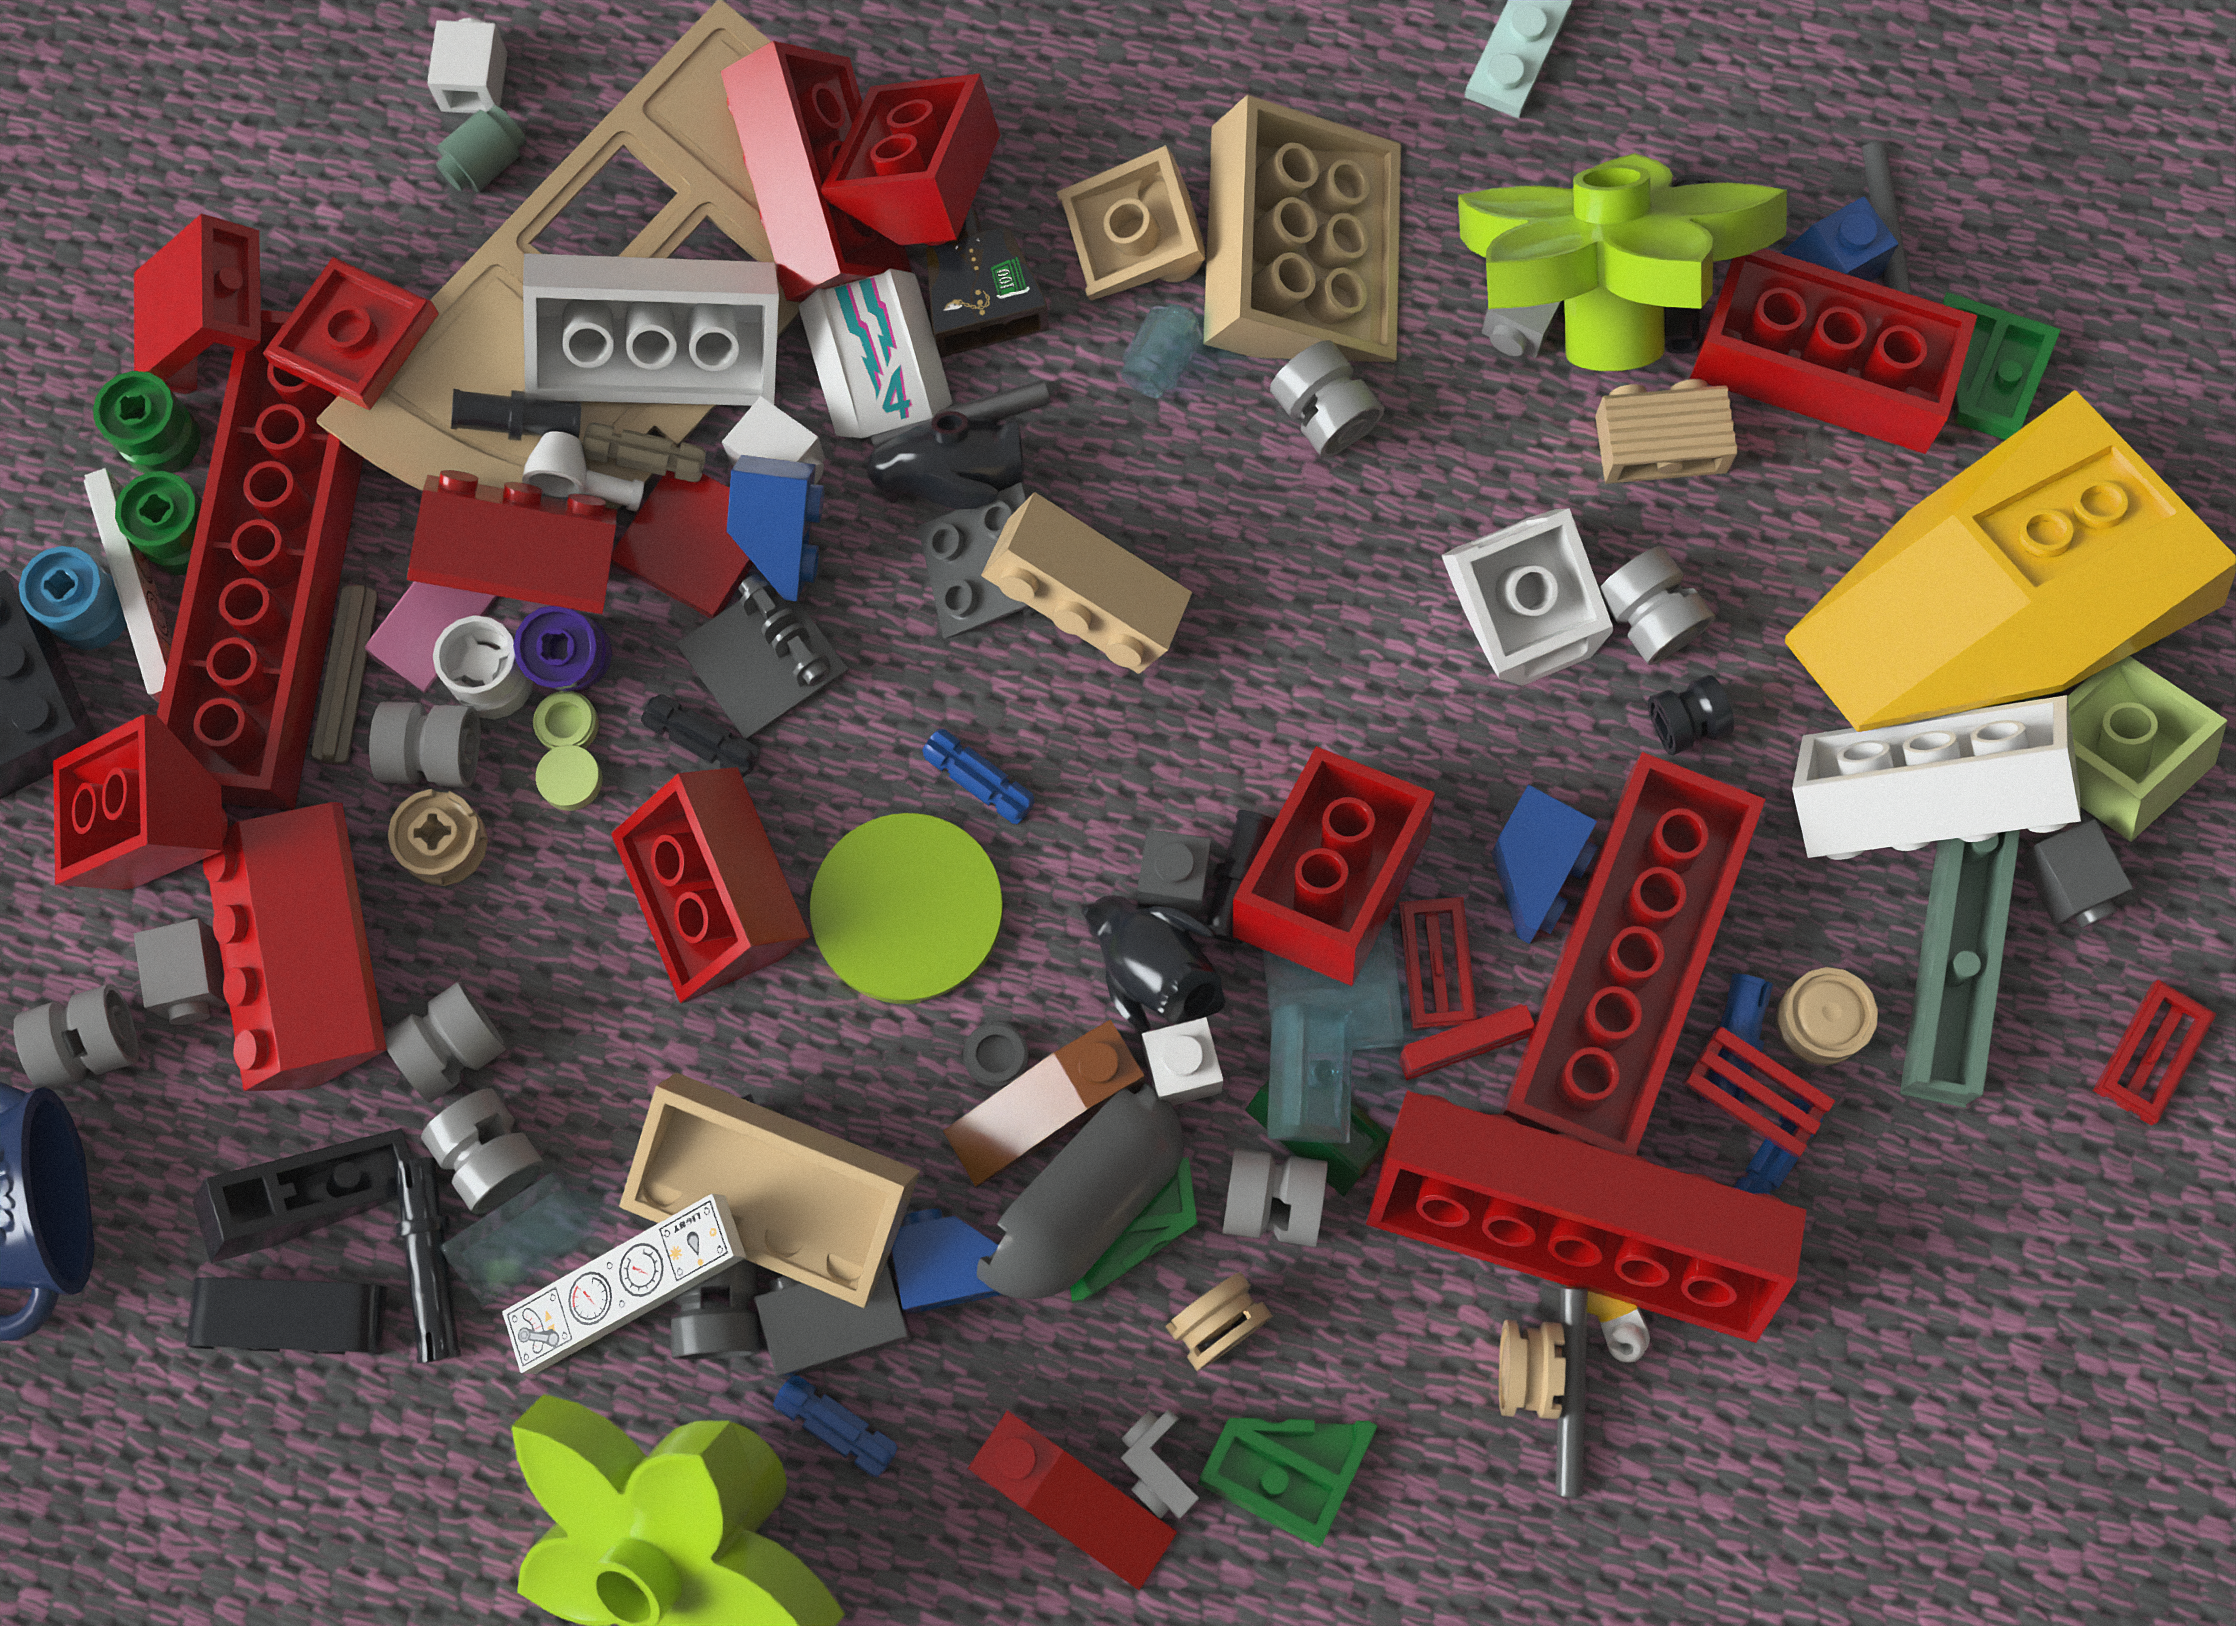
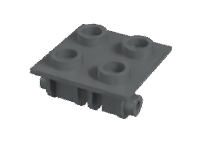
M1021 482L999 491L997 498L987 505L976 509L955 510L918 526L944 639L958 636L1022 609L1024 617L1027 619L1044 616L1024 602L1009 598L997 585L981 576L1008 518L1028 499L1024 483Z
M757 574L748 577L740 584L738 589L743 596L738 602L676 643V646L745 740L750 739L849 671L798 600H784L768 580H762Z

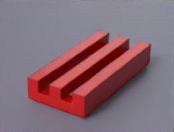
M1455 897L1399 902L1398 911L1411 1030L1447 1029L1477 1020L1464 898ZM1439 913H1450L1461 1011L1449 1012ZM1414 915H1425L1436 1013L1425 1014Z
M2159 979L2154 981L2092 1091L2102 1097L2107 1096L2117 1102V1106L2127 1112L2132 1111L2140 1116L2142 1121L2151 1126L2158 1123L2217 1013ZM2162 1001H2165L2171 1006L2124 1088L2117 1084ZM2185 1013L2194 1018L2148 1102L2138 1095L2182 1015Z
M1519 1004L1404 1046L1398 1061L1406 1081L1526 1039L1532 1032L1531 1030L1534 1029L1535 1024L1527 1005Z
M1723 1027L1715 1030L1682 1084L1793 1157H1801L1807 1147L1806 1142L1811 1135H1815L1820 1127L1821 1118L1826 1112L1830 1111L1835 1103V1100ZM1722 1048L1809 1104L1810 1107L1805 1113L1718 1056ZM1708 1069H1712L1797 1125L1794 1133L1790 1135L1705 1079L1704 1075Z

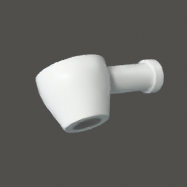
M556 431L543 435L529 456L522 477L523 483L541 488L543 490L542 496L567 500L569 494H586L625 505L628 510L632 511L638 510L644 489L643 481L634 479L631 482L587 470L582 442L571 434Z

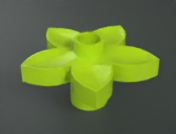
M1637 153L1606 161L1578 173L1573 178L1572 189L1550 186H1513L1458 195L1460 239L1471 251L1486 258L1488 309L1530 307L1564 300L1566 358L1578 367L1596 371L1631 370L1649 365L1660 359L1665 352V307L1701 309L1713 293L1714 261L1748 255L1764 249L1786 236L1787 190L1743 183H1702L1673 187V175L1668 167L1657 160Z
M543 1394L512 1425L517 1460L527 1484L541 1506L556 1522L530 1549L521 1564L517 1593L547 1612L573 1623L588 1626H607L617 1624L618 1626H836L845 1615L822 1581L803 1562L776 1542L755 1533L783 1501L787 1491V1479L782 1463L776 1453L759 1435L750 1429L731 1421H695L674 1429L646 1457L638 1445L623 1430L604 1416L579 1403Z

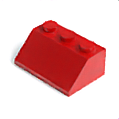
M981 74L870 86L820 189L824 199L899 245L918 243L940 245L949 240H957L1000 137Z
M443 470L440 471V476L427 475L422 491L407 580L603 615L616 529L617 509L606 508V502L603 499L586 494H569L567 500L542 496L543 490L527 483L506 482L504 488L478 484L479 478L477 476L462 471Z
M143 714L53 760L55 885L117 890L133 889L223 851V841L227 833L228 820L226 812L222 808L221 786L157 715Z
M738 767L677 773L611 833L680 1003L687 1002L779 962L810 937Z

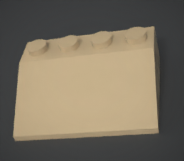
M1246 95L1212 126L1203 344L1253 358L1293 359L1311 345L1320 341L1331 340L1348 361L1395 362L1397 360L1401 143L1251 95Z

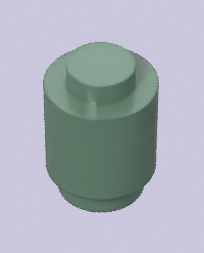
M494 105L487 112L478 110L437 145V150L442 158L436 165L444 177L457 190L462 191L468 185L475 193H478L520 157L518 150L527 143V140L512 118L499 106Z

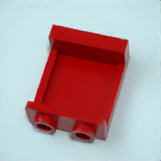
M202 213L134 272V371L149 372L161 378L172 392L180 394H190L197 389V356L214 342L247 351L252 350L261 342L260 231Z

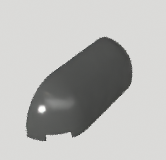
M1147 1083L1143 1084L1140 1092L1137 1094H1133L1124 1088L1114 1095L1021 1193L1000 1218L997 1225L1007 1233L997 1250L990 1257L984 1256L979 1259L977 1278L993 1290L1019 1299L1049 1297L1068 1289L1082 1278L1178 1170L1184 1153V1134L1180 1119L1171 1103L1167 1100H1159L1156 1090Z

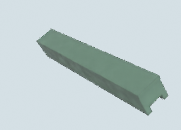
M2037 696V697H2032V698H2027V699H2022V700H2017V701H2012V702H2007V703H2002V704H1997V705H1993V706H2000V705H2006V704H2013V703H2019V702L2039 700V696ZM2020 830L1999 832L1990 839L1978 842H1967L1960 838L1937 841L1900 1094L1962 1108H1966V1104L1983 1095Z

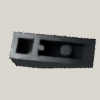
M402 1128L205 1178L192 1202L210 1263L277 1246L398 1199L396 1175L392 1164L400 1161L409 1163L411 1159Z

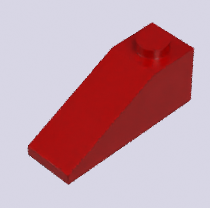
M1008 1410L967 1468L1138 1590L1141 1589L1178 1533Z

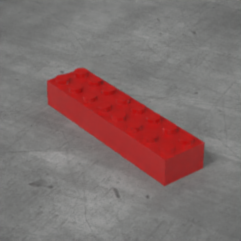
M261 310V342L250 351L239 348L234 349L157 716L221 786L222 804L295 810L364 457L347 447L337 437L317 423L316 419L338 396L271 365L263 354L292 312Z

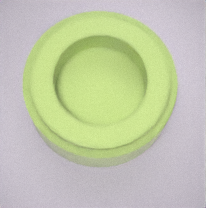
M559 691L547 696L538 705L533 717V727L536 736L548 750L563 745H574L586 749L597 735L599 719L596 710L586 697L574 691Z
M563 745L556 747L545 754L537 766L535 776L537 788L546 801L555 808L565 811L584 808L600 792L602 786L600 766L587 750L579 746Z

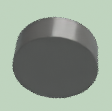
M990 1022L978 1027L970 1034L964 1046L963 1058L966 1069L974 1081L986 1088L1002 1089L1025 1073L1029 1063V1051L1023 1035L1016 1028L1002 1022Z

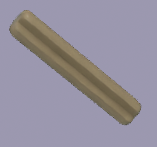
M363 585L344 586L340 594L311 749L312 758L324 764H346L350 757L368 659V652L365 650V646L372 637L379 599L378 593L375 590Z

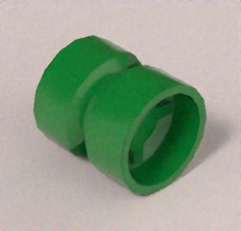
M130 371L115 376L105 383L97 394L93 407L95 425L134 469L144 474L154 471L177 473L190 464L197 454L201 441L199 424L161 378L149 372Z
M167 471L148 472L134 478L122 489L116 501L115 520L120 532L160 571L174 576L187 574L202 498L180 476Z

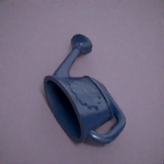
M0 1082V1289L32 1290L27 1304L19 1312L0 1314V1341H18L37 1332L51 1317L60 1294L69 1296L82 1292L90 1277L95 1245L86 1157L76 1126L64 1102L53 1090L47 1087H41L27 1093Z

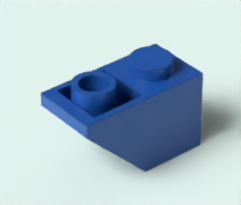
M741 455L731 470L727 532L784 600L797 601L805 586V582H815L818 569L819 546L809 545L811 522L820 523L824 505V485L814 484L816 464Z
M1529 784L1491 853L1517 937L1530 944L1538 929L1551 934L1569 901L1558 895L1568 874L1580 880L1598 848V845L1587 840L1597 823L1596 820Z

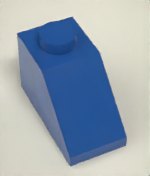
M1863 196L1813 224L1783 250L1781 254L1863 280L1872 281L1882 275L1899 243Z
M927 1209L904 1215V1226L899 1228L892 1246V1253L902 1308L908 1315L1004 1295L993 1290L977 1278L979 1259L984 1256L990 1257L997 1250L998 1244L956 1216L943 1218L941 1209Z

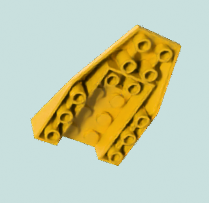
M2074 390L1910 509L1785 636V644L1856 731L1863 732L2062 692L2225 606L2236 573V555L2099 413Z

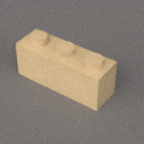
M1036 492L1008 518L981 574L982 577L997 585L1009 598L1024 602L1053 620L1054 624L1062 631L1077 635L1106 653L1107 657L1115 664L1130 668L1138 674L1168 651L1192 595V592Z

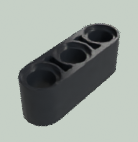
M215 1277L194 1278L185 1346L199 1349H214V1346L230 1347L240 1351L279 1352L280 1349L301 1350L302 1353L345 1355V1352L368 1353V1356L381 1355L388 1287L345 1282Z

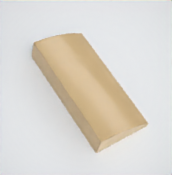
M676 1072L655 1088L619 1207L660 1223L710 1194L725 1195L746 1255V1260L865 1308L871 1299L898 1234L920 1170Z

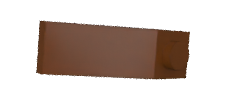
M1110 1019L1046 1057L947 1127L943 1132L974 1186L978 1187L1090 1121L1120 1090L1126 1088L1133 1094H1136L1145 1083V1076Z

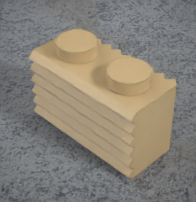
M1690 379L1676 383L1670 390L1647 392L1646 387L1643 385H1624L1612 390L1609 395L1602 397L1595 416L1605 484L1724 474L1728 472L1737 455V444L1735 443V433L1733 431L1734 422L1731 419L1732 411L1726 385L1708 387L1707 382L1704 380Z

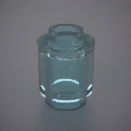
M1171 303L1166 307L1153 306L1122 356L1125 365L1120 374L1123 380L1136 391L1152 398H1161L1166 390L1175 388L1203 340V334L1197 326L1198 320L1195 315L1177 304Z

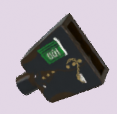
M970 208L957 240H949L940 245H929L926 248L932 327L940 358L1049 330L1045 297L1010 228L999 226L982 231L976 210Z

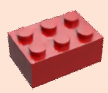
M1316 746L1233 898V937L1353 987L1430 835L1435 792Z

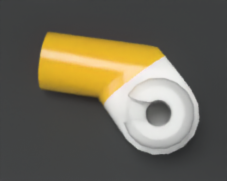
M1588 1291L1587 1313L1597 1316L1609 1351L1613 1357L1626 1363L1635 1362L1640 1359L1649 1346L1650 1341L1649 1330L1640 1308L1627 1302Z

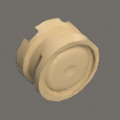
M429 789L413 794L399 805L391 817L388 830V840L392 854L411 875L426 884L446 886L461 882L477 870L486 854L488 837L484 822L462 797L451 791L445 793Z
M1825 967L1809 971L1785 991L1777 1005L1776 1026L1781 1041L1794 1056L1809 1064L1828 1066L1845 1061L1869 1043L1877 1028L1878 1008L1873 993L1859 977L1844 969Z
M1241 1271L1204 1294L1173 1318V1323L1170 1322L1166 1325V1329L1175 1341L1183 1340L1189 1348L1190 1353L1187 1358L1197 1372L1242 1342L1273 1316L1263 1302L1255 1303L1248 1294L1251 1285ZM1245 1314L1248 1318L1246 1321L1207 1348L1205 1343L1223 1333Z
M1517 1320L1504 1321L1499 1357V1405L1502 1416H1515L1517 1407H1520L1526 1411H1537L1539 1418L1559 1419L1562 1406L1561 1404H1554V1396H1564L1566 1358H1562L1561 1348L1555 1346L1564 1345L1565 1343L1561 1323L1543 1322L1539 1329L1525 1328L1522 1336L1519 1332Z

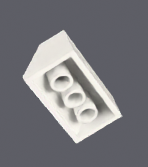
M524 253L525 398L553 401L753 406L759 397L762 396L774 405L779 303L775 263Z
M2067 695L1973 709L1863 732H1857L1855 728L1803 735L1792 790L1808 858L1827 856L1830 859L1843 860L1855 857L1864 850L1893 847L1900 851H1910L1922 848L1931 841L1960 838L1967 842H1978L1990 839L1999 832L2027 828L2033 832L2045 833L2059 830L2068 823L2081 821L2080 788Z

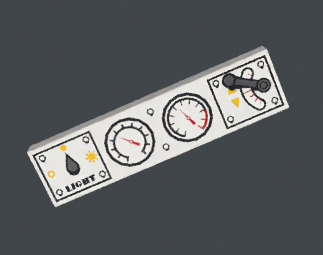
M104 468L85 475L86 480H84V484L147 693L159 703L172 638L148 559L120 532L115 520L116 501L124 487Z
M719 1194L708 1195L502 1311L520 1372L523 1374H536L745 1259L746 1255L726 1196Z

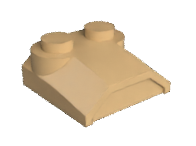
M1163 146L1057 191L1058 199L1066 212L1087 284L1085 291L1090 300L1111 295L1158 278L1166 282L1186 280L1198 271L1203 260H1205V244L1190 195L1174 156L1167 146Z

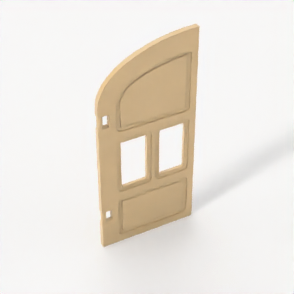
M717 0L430 300L439 312L438 316L372 409L369 411L338 396L316 419L317 423L337 437L347 447L377 467L422 491L427 475L440 476V471L443 470L470 473L479 478L478 484L504 488L506 482L523 483L522 477L526 462L542 437L522 435L521 441L508 440V433L457 428V430L451 429L453 389L511 396V390L524 391L525 398L524 253L541 254L531 244L623 147L676 191L677 194L618 257L669 259L707 218L758 262L775 263L767 232L760 220V208L751 176L743 161L744 152L734 117L731 115L727 105V93L720 72L771 41L726 2ZM777 279L779 292L778 339L800 315L798 306L802 302L786 301L783 289ZM577 401L581 402L579 440L583 446L585 431L589 423L595 422L613 426V433L621 435L623 429L648 435L655 430L662 437L673 440L672 446L680 447L681 443L691 435L717 405ZM585 457L587 470L631 482L636 479L643 481L645 485L654 474L616 465L617 459L608 457L607 463ZM604 500L606 508L618 509L623 506Z

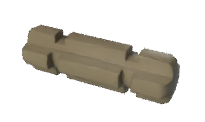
M595 422L589 423L585 431L583 451L584 457L587 459L607 463L608 457L617 459L616 465L664 476L667 470L674 471V478L691 482L699 481L703 474L706 450L702 446L682 442L680 448L672 446L673 440L626 429H623L622 435L613 433V426Z

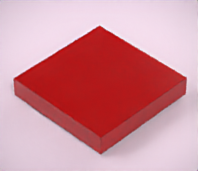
M332 257L264 350L263 354L271 365L370 411L439 312L432 301Z
M667 470L666 475L662 476L613 550L611 563L713 619L723 612L754 563L727 532L730 488L705 474H702L699 481L691 482L674 478L675 472Z

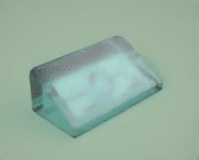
M1303 1003L1276 1007L1273 1010L1268 1138L1286 1141L1349 1143L1354 1011Z
M552 1172L444 1243L440 1248L482 1307H485L597 1231L563 1177Z

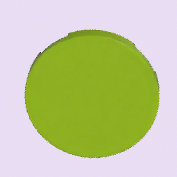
M899 813L882 816L858 826L846 834L830 850L822 862L813 883L810 898V920L816 943L824 959L837 976L847 985L870 998L883 1002L915 1004L942 996L972 979L985 965L994 950L1001 931L1003 898L995 868L989 856L973 837L953 823L941 818L919 813Z

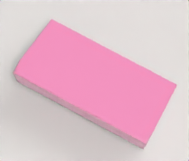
M414 581L367 642L365 650L375 662L418 690L426 693L438 677L434 667L433 653L435 643L444 629L458 619L473 615L484 616L498 596Z

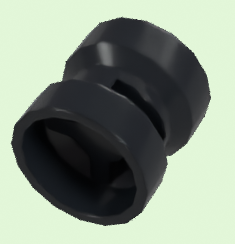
M1706 675L1691 681L1685 692L1676 693L1672 690H1666L1652 695L1648 699L1650 719L1665 751L1669 755H1676L1691 749L1695 740L1700 739L1702 736L1716 740L1734 731V718L1730 702L1723 687L1713 675Z

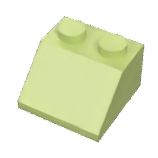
M2131 656L2090 676L2067 696L2080 788V807L2130 842L2216 764L2228 720Z

